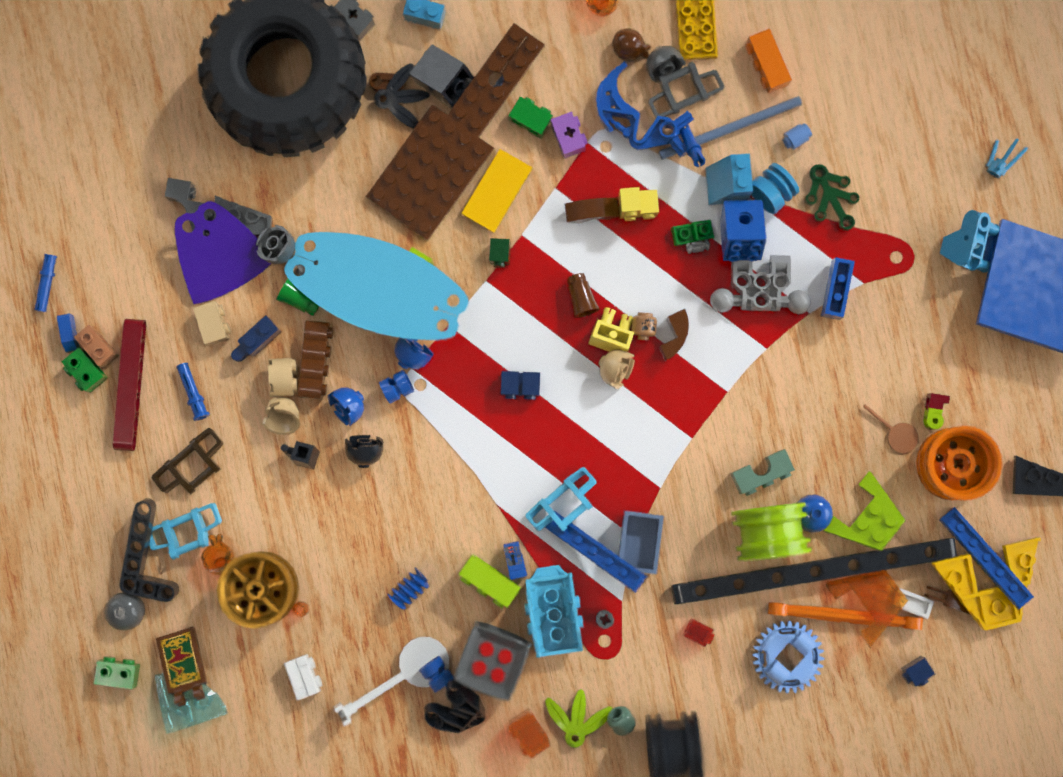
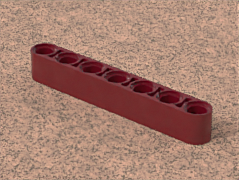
M126 318L123 324L113 433L114 450L134 451L136 448L147 327L146 320Z

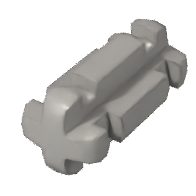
M708 240L686 244L688 254L710 249Z

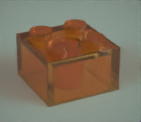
M527 708L509 721L508 731L514 740H519V748L525 757L529 755L532 759L551 746L549 737L530 708Z

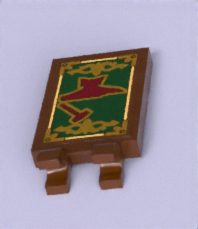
M190 627L156 638L167 692L169 695H173L175 705L178 704L179 707L187 705L184 692L190 690L193 692L194 699L197 698L198 701L205 699L202 685L208 682L195 628Z

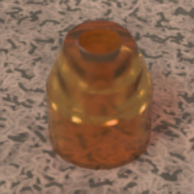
M299 601L293 606V613L297 617H303L309 612V605L304 601ZM301 607L302 612H298L297 608Z

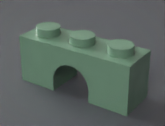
M783 449L765 457L768 463V470L762 476L755 474L750 465L730 473L739 494L745 493L748 496L757 492L755 488L761 485L763 488L774 484V479L780 477L783 480L792 476L790 472L795 469L786 450Z

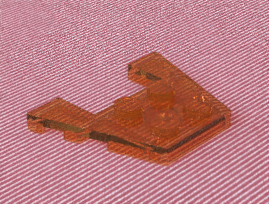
M886 570L865 573L826 583V587L835 599L853 590L875 620L873 624L860 631V635L869 648L874 645L876 640L908 602Z

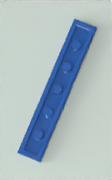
M955 507L939 519L1018 610L1034 598L1031 592Z
M554 511L561 520L564 519L563 516ZM554 520L545 527L635 593L647 578L643 573L573 523H570L564 532Z

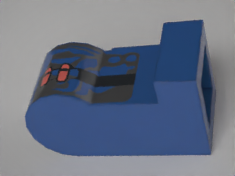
M519 542L503 544L510 580L527 576Z

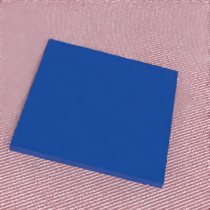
M1001 219L999 222L1000 230L996 235L976 325L1063 353V239Z

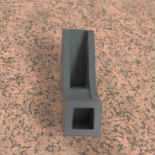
M168 178L165 197L168 200L181 203L185 207L186 213L190 214L195 213L198 207L204 204L192 201L196 196V188H194L195 185L191 181ZM213 209L205 210L204 218L207 221L214 220ZM189 220L193 231L195 229V225L192 221ZM204 230L203 235L209 236V230Z

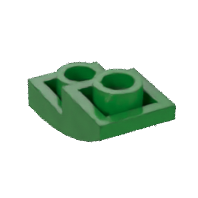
M711 219L671 227L674 247L715 238Z

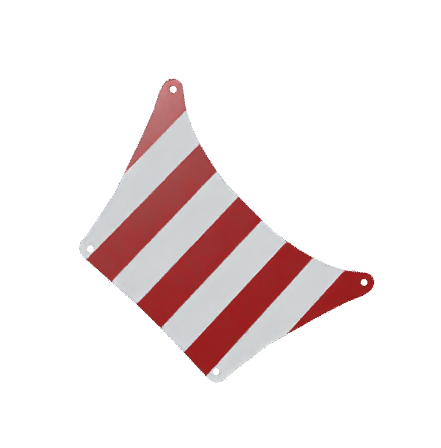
M602 129L590 138L588 144L585 145V151L579 153L546 202L510 250V265H505V268H495L484 284L469 300L465 312L461 313L457 319L459 326L456 334L447 339L435 340L429 347L433 353L429 363L420 369H410L407 373L414 392L405 397L423 414L474 471L537 566L542 568L559 565L566 573H572L575 596H579L580 608H577L578 616L582 615L583 627L580 628L582 643L594 657L609 660L616 657L622 647V599L625 585L545 527L537 531L526 518V513L542 498L545 499L561 486L567 477L581 467H585L597 482L584 494L593 507L590 510L584 511L571 523L618 556L623 512L649 513L660 488L677 459L745 370L784 333L823 305L831 261L836 257L855 261L850 291L864 283L907 272L914 264L915 255L907 242L888 234L856 227L849 231H843L836 221L825 218L822 222H817L814 219V214L784 205L775 215L764 210L767 240L762 259L752 262L753 273L763 272L769 274L770 255L790 256L791 284L781 292V296H789L791 292L796 290L804 291L810 297V308L803 314H795L787 307H781L780 311L741 310L740 306H733L727 312H718L713 309L710 303L711 295L715 290L724 288L733 295H740V293L731 286V261H723L720 232L723 204L709 205L706 177L668 158L662 160L658 153L650 149H634L630 145L629 139L616 130L610 133L606 129ZM609 141L612 144L611 151L608 153L602 152L600 150V143ZM639 187L640 191L657 190L659 213L654 219L636 217V220L625 221L624 218L620 219V217L610 220L594 219L579 224L567 223L566 203L595 198H618L620 189ZM751 195L748 200H755V199H754V198L752 197V195ZM711 219L715 238L708 240L709 250L704 249L701 252H691V254H688L686 245L674 247L671 227ZM894 251L900 252L903 257L900 263H893L890 259L891 253ZM584 273L600 310L585 317L574 318L567 278L574 274ZM740 277L737 278V283L740 286H745L746 280ZM778 278L775 280L778 287H784L782 279ZM756 279L758 286H765L764 279ZM757 297L756 303L763 306L765 305V300L762 297ZM606 307L610 308L609 313L612 309L616 311L612 324L618 327L622 314H627L628 319L629 316L634 317L638 315V312L652 313L653 317L657 319L655 336L649 337V340H639L637 335H633L627 352L634 355L631 359L635 360L629 378L623 379L621 383L624 385L619 389L606 384L600 375L599 361L609 351L588 344L597 320H601L604 308ZM685 309L689 321L686 341L672 358L665 361L659 347L675 339L666 318ZM502 371H517L519 373L540 372L539 397H535V400H524V396H516V399H505V396L501 395ZM417 379L426 381L427 386L425 390L418 391L415 389L414 383ZM583 475L573 484L580 489L589 480V477ZM569 488L549 506L553 511H556L565 518L580 506L582 502ZM543 508L533 517V521L538 523L549 514ZM601 610L609 611L614 618L613 625L607 629L599 627L596 622V615ZM607 614L604 617H600L602 624L610 621ZM608 635L611 638V643L608 647H601L598 640L600 636Z

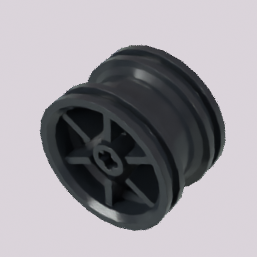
M691 711L690 715H687L686 712H681L680 719L662 720L660 714H656L655 718H651V715H646L645 727L650 777H704L702 741L696 711Z

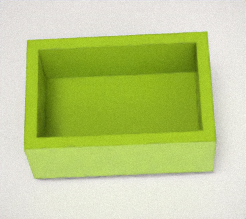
M474 554L471 555L459 573L462 582L468 586L471 584L478 587L476 590L484 597L487 595L494 598L493 603L501 608L503 606L508 608L521 588L520 585Z

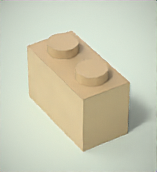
M213 301L193 308L205 345L210 346L230 339L228 334H231L228 323L224 322L223 316H225V311L222 304L219 305V303Z

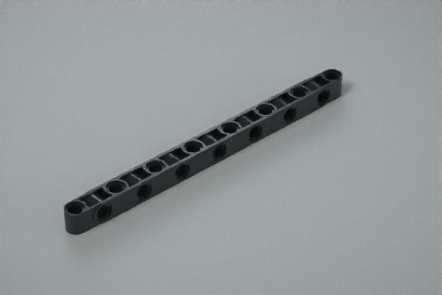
M947 538L887 548L882 551L875 550L671 585L674 605L935 562L956 557L957 550L955 539ZM927 547H930L932 550L930 557H926L924 553ZM889 553L894 555V561L891 564L886 560ZM852 559L856 561V568L854 570H850L848 567V563ZM813 566H817L819 572L813 577L810 574V569ZM775 572H778L781 576L780 581L777 583L772 581V575ZM736 579H741L743 582V586L740 589L734 588L733 584ZM699 585H703L705 588V592L701 596L695 593V589Z

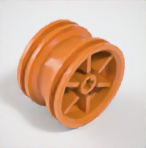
M956 426L936 431L925 439L917 453L916 469L921 483L934 496L951 501L973 500L984 496L997 484L1002 471V456L996 442L985 431L972 426ZM951 441L956 442V448L950 447ZM969 447H973L975 449V452L973 454L969 452ZM936 455H942L943 460L941 462H938L935 459ZM955 460H958V463H957V466H958V467H954V465H955V462H954V461H955ZM976 465L980 468L978 473L974 472ZM943 473H946L948 475V478L945 481L941 480V475ZM961 479L966 480L965 486L960 485Z

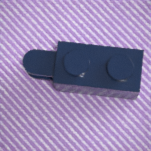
M265 315L237 340L240 345L232 351V359L241 362L249 355L252 357L256 356L282 331Z

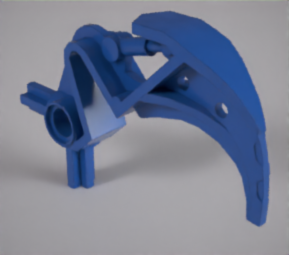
M624 61L614 68L601 81L596 97L599 119L606 130L610 133L614 131L609 123L611 122L615 128L623 133L625 138L629 139L630 145L636 150L670 144L680 158L685 156L687 148L679 138L680 129L694 120L692 114L686 111L674 121L668 117L658 116L642 140H637L640 113L622 99L617 88L618 76L628 65ZM612 117L628 119L631 125L625 128L618 121L613 120ZM669 128L673 133L665 135L663 130Z

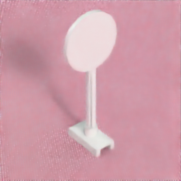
M418 637L407 643L399 656V667L401 670L399 674L353 703L350 702L345 706L338 703L334 706L336 713L338 712L342 718L344 726L351 722L350 716L356 713L357 709L404 679L417 687H430L428 684L429 679H424L419 669L437 656L441 657L446 664L444 668L448 669L449 656L446 648L439 641L431 637Z

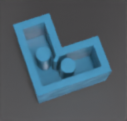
M406 0L403 11L404 20L441 30L446 12L445 5L429 0Z

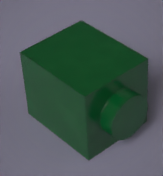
M490 238L489 262L491 265H494L493 267L505 268V265H510V239Z

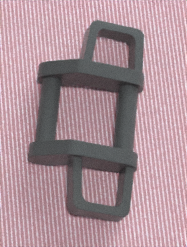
M692 61L684 68L666 76H659L658 79L662 92L649 99L648 104L655 119L658 116L667 117L671 114L679 113V110L698 101L709 99V97L723 91L725 86L717 70L699 75L696 65ZM690 73L698 94L676 103L668 83ZM714 76L719 88L707 93L701 79ZM665 96L671 110L658 114L653 102Z

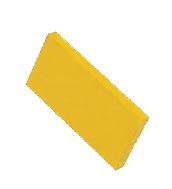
M676 0L679 52L683 59L717 58L714 0Z
M499 149L461 214L495 233L533 167Z

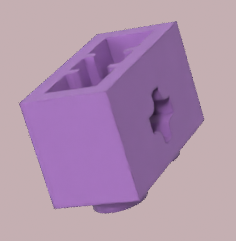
M572 111L551 119V126L564 159L585 151V145L588 142L585 134L580 133L578 128L581 127L580 121L577 116L574 117ZM569 131L571 134H573V137L571 138L569 135H567V132Z

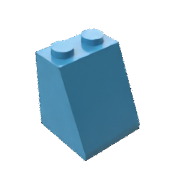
M750 154L729 155L706 167L709 205L723 204L724 201L749 199L753 192Z

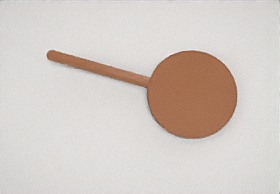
M866 404L863 405L869 413L890 429L888 443L894 451L908 453L917 446L918 433L912 425L898 423L892 427Z

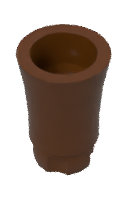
M584 273L568 277L567 283L569 285L568 289L572 300L574 318H581L598 312L600 308L593 297Z

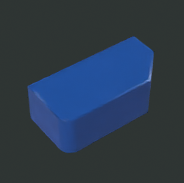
M70 313L57 316L63 348L67 353L74 352L79 348V343L74 338L77 335L74 315Z

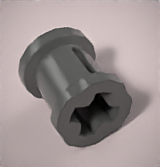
M601 610L596 615V622L599 627L607 629L613 625L614 618L609 611ZM607 614L610 621L602 624L600 617H604Z

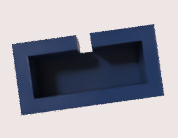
M502 371L501 395L505 396V399H516V396H524V400H535V397H539L540 372L519 373L517 371Z

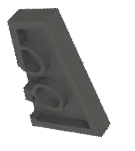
M215 196V203L230 212L255 236H259L268 227L272 228V216Z

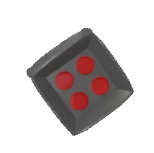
M476 620L453 680L488 696L510 701V697L516 688L525 665L531 641H527L499 627Z

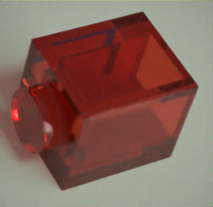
M691 618L683 636L706 647L707 644H711L715 634H713L714 629Z

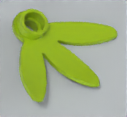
M582 689L578 690L575 696L571 722L563 709L551 698L545 700L550 716L566 732V743L573 748L580 747L584 743L585 735L600 728L607 721V717L613 709L610 706L596 712L583 724L586 712V699ZM573 735H577L579 739L577 741H573L571 737Z

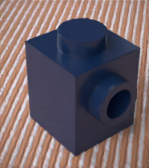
M919 656L901 667L904 672L902 677L906 683H911L915 687L927 684L929 682L928 679L936 675L923 656Z

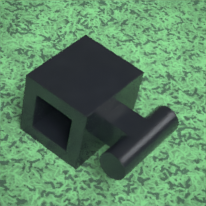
M296 441L294 448L289 447L287 444L281 445V450L297 466L314 470L320 451L314 445Z

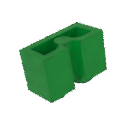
M520 96L508 115L509 121L521 128L527 129L528 132L541 139L549 127L553 115H551V111L547 108H539L534 105L535 102L530 98L525 97L524 99Z

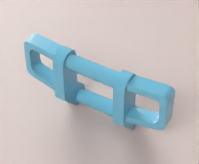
M581 467L567 477L564 483L548 497L542 498L525 516L537 531L542 530L554 520L564 532L572 521L584 511L590 510L593 507L584 494L597 482L585 467ZM583 475H587L589 480L578 489L573 483ZM570 488L582 504L561 520L549 505ZM544 508L549 515L540 522L535 523L533 517Z
M210 503L201 508H194L185 515L172 520L167 519L162 521L161 524L154 526L152 532L163 528L168 543L156 545L151 533L150 548L157 550L168 547L169 555L174 560L179 558L180 555L196 548L207 547L209 545L208 531L222 523L216 504ZM211 508L215 522L206 527L201 512ZM193 520L198 532V540L179 547L173 527Z

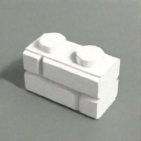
M308 654L284 663L297 700L321 691L322 681L320 676H316L313 670L316 668L313 657L309 658Z

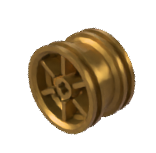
M264 551L243 554L232 560L222 571L217 585V597L222 611L231 621L246 628L266 627L283 619L295 606L299 593L298 577L291 564L280 555ZM250 567L256 568L255 574L249 572ZM270 571L275 573V578L271 579L268 576ZM237 581L243 583L242 588L238 589L235 586ZM255 584L261 588V591L258 592L259 595H257V592H253V589L256 588ZM275 590L280 591V597L276 598L274 596ZM243 600L248 601V606L245 608L241 606ZM265 604L267 606L266 612L260 610L261 605Z

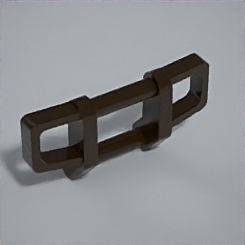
M207 428L197 437L193 438L190 444L173 459L167 460L152 475L153 481L164 493H168L181 484L192 494L196 491V487L214 472L217 473L221 469L211 457L223 446V441L213 429ZM211 434L215 438L216 444L206 452L199 442ZM196 450L209 467L189 483L176 465ZM169 469L176 480L164 487L159 481V477Z

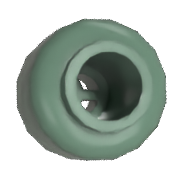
M624 706L613 708L607 717V722L613 732L620 736L631 733L636 725L634 716Z

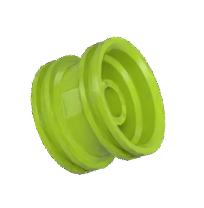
M805 502L731 512V516L736 517V521L732 522L733 526H739L741 531L742 544L736 547V551L741 552V556H737L738 561L769 559L812 552V547L807 546L811 539L810 537L803 536L801 519L807 516V512L802 511V507L806 506Z

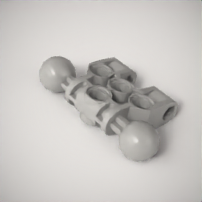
M770 255L769 274L763 272L753 273L752 261L738 260L731 262V286L740 295H733L724 288L717 289L712 293L710 303L713 309L718 312H727L733 306H740L741 310L780 311L781 307H787L795 314H803L810 308L811 300L809 295L801 290L793 291L789 296H781V292L791 284V257ZM737 278H744L746 285H738ZM778 278L782 279L784 287H778L775 280ZM756 279H764L765 286H758ZM756 298H764L765 305H758L756 303Z

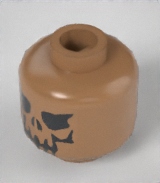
M638 312V315L632 319L631 330L634 332V335L638 336L637 339L649 340V337L656 335L657 319L653 317L652 313Z

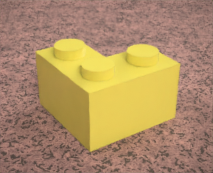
M639 187L620 189L618 194L620 219L624 218L625 221L636 220V217L654 219L655 216H658L657 190L640 191Z

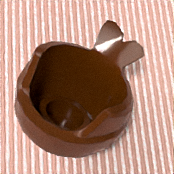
M621 29L614 35L612 41L613 51L624 61H633L640 55L646 59L649 56L647 51L651 49V46L644 42L641 34L635 29Z

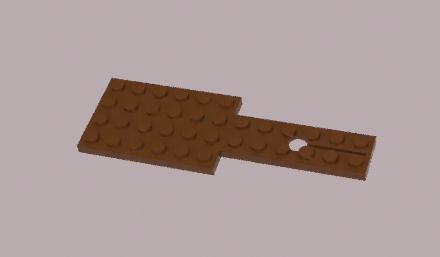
M513 23L447 115L432 104L366 197L428 241L494 150V147L482 140L480 136L543 50L545 44ZM494 73H499L504 78L503 84L493 87L489 83V77Z

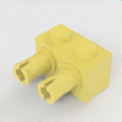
M606 307L604 308L601 320L598 319L593 328L588 344L609 352L613 350L627 352L634 332L629 331L633 317L629 316L627 319L628 315L622 314L619 327L612 324L616 311L612 309L609 313L610 308Z

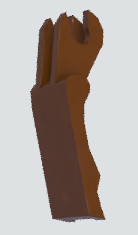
M927 586V589L945 594L946 596L945 599L924 594L925 597L943 602L944 606L970 614L950 587H948L946 592Z

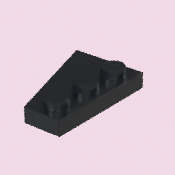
M1014 456L1013 494L1063 497V473L1048 469L1019 456Z

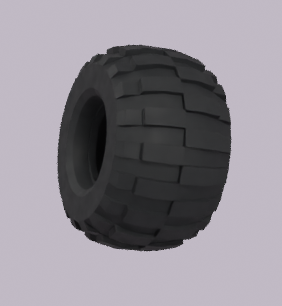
M233 0L228 3L230 10L224 16L217 14L210 23L212 33L208 38L203 37L199 52L202 57V64H198L199 84L202 86V97L216 122L232 139L242 146L250 147L255 152L268 156H273L275 153L282 154L283 157L300 156L299 152L309 149L314 153L325 148L323 143L333 136L337 140L347 130L345 125L350 118L355 119L361 107L360 99L365 93L367 81L365 74L366 62L360 42L345 16L336 7L325 4L324 0ZM276 40H301L308 48L312 61L310 76L304 86L295 93L284 97H271L256 90L250 83L246 73V68L253 55L266 44Z

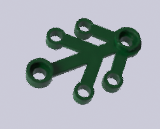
M822 164L814 165L809 172L813 182L809 194L805 197L806 204L814 205L817 202L816 194L819 185H821L824 191L819 208L814 214V219L817 222H822L826 218V209L830 201L839 218L838 225L843 231L851 230L855 225V219L851 215H846L837 197L847 200L851 205H855L860 197L856 192L849 193L833 188L828 182L838 183L839 187L847 188L851 182L850 178L829 173L828 169ZM816 171L821 172L822 176L817 177ZM845 179L847 181V185H843L841 183V180ZM812 196L814 198V202H810L808 200V197ZM850 196H855L856 201H852ZM817 213H822L823 218H818ZM843 221H848L849 226L845 227Z

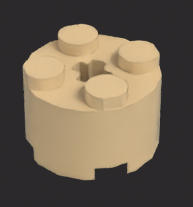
M268 359V378L271 386L270 397L294 396V394H298L297 379L293 377V375H297L296 359Z

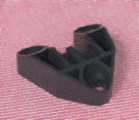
M450 680L446 684V696L452 703L451 708L438 703H429L424 707L426 722L439 731L460 733L479 725L485 720V708L479 695L456 680Z

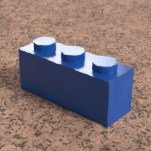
M837 257L831 261L821 317L836 320L844 318L855 261Z

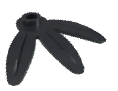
M409 63L394 74L386 90H379L375 94L374 102L381 109L389 108L399 121L415 129L419 121L399 103L419 102L429 98L430 93L418 89L398 91L409 79V73L414 67L412 63ZM381 96H386L385 102L380 101Z

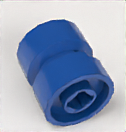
M404 370L395 373L392 379L388 377L379 382L382 392L390 404L399 400L401 395L407 396L414 392L412 383Z
M440 656L435 657L419 669L424 679H429L428 684L434 693L444 688L447 682L453 680L454 677L449 669L444 668L446 664Z

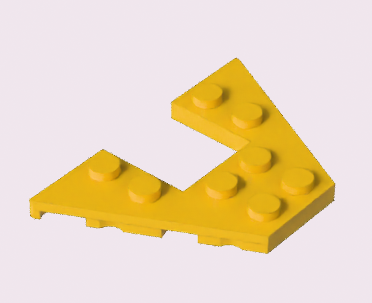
M1040 537L1002 545L1006 565L1026 588L1031 582L1032 566L1036 562L1035 554L1038 541H1041ZM970 554L931 562L982 630L986 631L1021 622L1023 607L1018 610L998 586L980 591L977 590Z

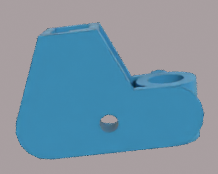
M970 210L963 218L961 229L943 238L940 254L956 265L970 271L977 269L986 273L988 272L990 262L982 258L988 234L991 236L997 235L1000 227L991 222L988 213ZM977 244L981 245L979 248L974 249Z

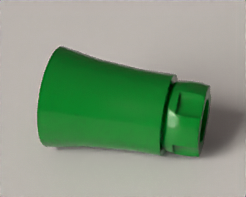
M289 279L284 283L276 299L312 316L315 315L320 307L298 290Z

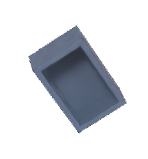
M624 511L618 556L640 572L657 574L664 516Z

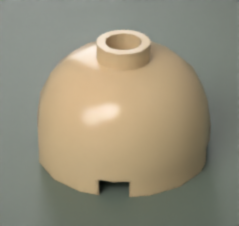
M613 350L606 356H602L599 366L603 381L615 389L621 388L624 385L621 382L624 378L628 379L633 370L635 360L631 358L634 355L623 350Z

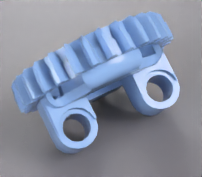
M780 621V627L773 623L774 629L771 630L769 627H766L768 633L761 632L760 634L763 639H756L760 645L753 646V648L758 650V653L752 654V656L758 659L753 661V664L759 665L755 671H761L762 673L759 675V678L766 677L764 683L767 685L772 682L770 688L774 689L777 685L779 692L784 687L786 693H789L790 688L796 693L798 686L803 691V684L810 687L809 680L816 681L814 674H821L817 668H823L819 661L825 660L824 657L819 656L820 653L824 652L823 649H818L822 643L815 642L818 637L817 635L810 636L813 631L812 629H809L807 632L805 631L806 625H802L799 628V622H795L794 626H792L791 621H788L787 626H785L784 622ZM779 631H781V632H792V631H795V633H793V634H780ZM788 643L804 656L791 672L775 659ZM762 650L766 652V667L763 666L764 653H762Z

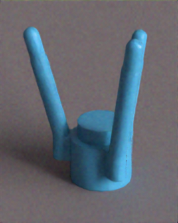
M1016 138L1002 159L996 158L994 160L999 140H996L989 161L986 164L988 167L987 172L996 178L1004 176L1007 170L1024 155L1028 148L1025 147L1005 167V161L1019 139Z

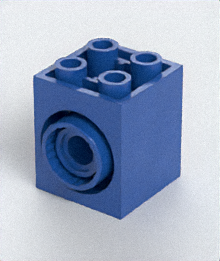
M763 200L724 201L720 218L723 261L736 262L738 260H748L753 262L762 259L767 240Z

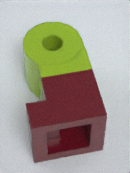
M934 393L927 394L923 419L926 428L932 430L943 426V405L949 404L950 396Z

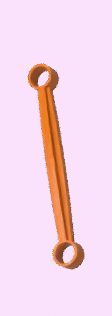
M769 602L768 614L788 615L831 622L842 621L849 622L850 624L902 627L914 630H922L923 618L896 616L820 606L789 605L777 602Z

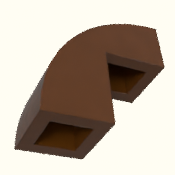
M618 198L586 199L565 204L567 223L579 224L594 219L610 220L620 217Z
M685 309L666 318L675 339L659 347L665 361L672 358L686 341L689 321Z

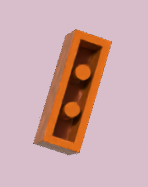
M770 28L749 36L747 44H745L746 50L749 55L752 54L754 59L753 66L756 72L759 71L761 75L760 82L762 87L770 93L788 86L792 78Z

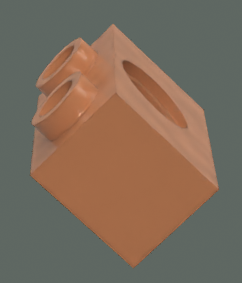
M87 325L74 336L99 367L105 368L119 356L94 326Z

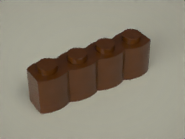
M305 321L298 385L299 398L322 400L323 396L327 394V384H324V380L329 375V365H326V361L331 356V346H328V342L333 337V327H330L329 322Z

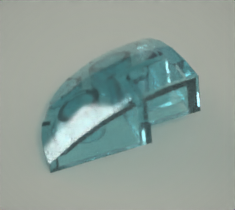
M164 674L155 675L160 709L167 734L228 714L218 693L214 692L206 684L202 685L205 699L199 701L197 698L194 699L193 692L190 690L184 692L187 705L181 707L178 704L175 705L173 695H169L167 692Z

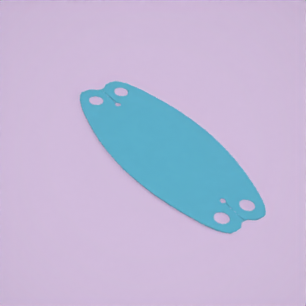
M334 232L303 234L296 240L295 255L288 260L284 269L291 283L324 310L357 327L393 337L419 340H442L453 337L459 326L457 319L461 313L465 312L469 303L465 292L434 265L399 246L361 235ZM309 240L314 241L316 245L312 252H307L304 249L305 242ZM315 260L318 261L317 265H314ZM300 264L305 267V273L302 276L294 274L293 270L296 265ZM451 295L459 297V304L455 307H451L447 303V299ZM438 306L439 310L434 311V307ZM442 319L447 320L449 323V328L444 332L437 329V323Z

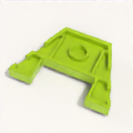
M869 471L859 483V486L874 497L851 527L846 526L833 516L831 523L823 531L882 551L904 524L905 519L874 475Z

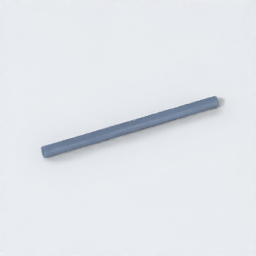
M797 96L696 136L695 140L701 145L802 105L801 98ZM672 146L659 151L662 160L677 154Z

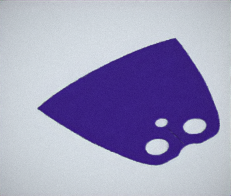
M205 202L198 207L195 213H185L176 219L175 238L178 256L193 304L206 302L225 295L246 284L271 265V263L264 261L257 254L258 246L256 245L257 238L230 212L215 202ZM213 209L216 212V218L212 221H207L204 218L205 210ZM187 220L192 221L195 225V229L190 233L185 232L182 228L183 222ZM209 230L210 235L204 236L203 231Z

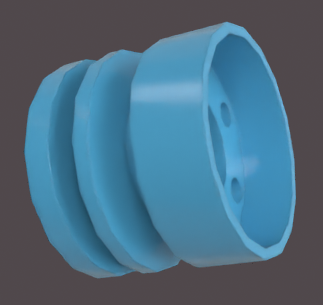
M772 163L768 169L763 171V177L757 176L752 181L753 192L751 195L755 200H763V209L775 215L784 207V200L790 201L793 198L792 196L795 197L800 191L791 174L781 165Z

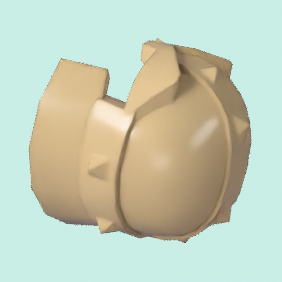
M272 398L266 406L268 418H264L262 425L267 430L276 434L287 435L294 433L300 426V411L295 402L289 398Z

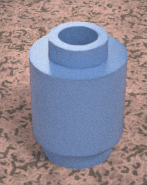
M805 123L802 125L798 124L784 133L782 140L788 149L794 150L807 142L812 136V132Z

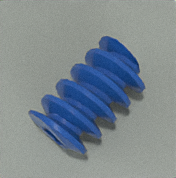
M416 567L414 568L416 574L409 573L410 580L405 577L403 578L405 585L398 583L399 590L391 589L393 596L387 593L395 605L403 610L406 609L405 603L412 604L410 597L417 599L416 592L423 594L422 587L429 588L427 578Z

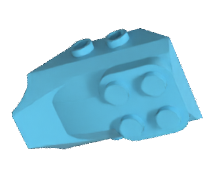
M559 565L537 568L534 575L526 580L528 603L524 604L526 615H530L531 623H527L528 633L533 635L536 656L544 657L583 651L580 628L583 627L582 615L578 616L577 608H580L579 596H575L572 573H566Z

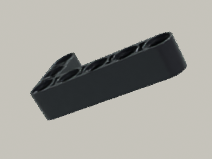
M146 498L139 501L133 510L119 587L126 594L169 602L178 595V584L170 580L143 575L156 513V503L152 499ZM142 504L148 506V513L142 510ZM138 523L144 524L145 531H140ZM135 542L141 544V550L135 548ZM131 560L136 561L138 564L137 569L131 566ZM128 579L134 582V587L128 585ZM146 583L153 586V591L147 590ZM165 587L171 589L172 596L165 593Z

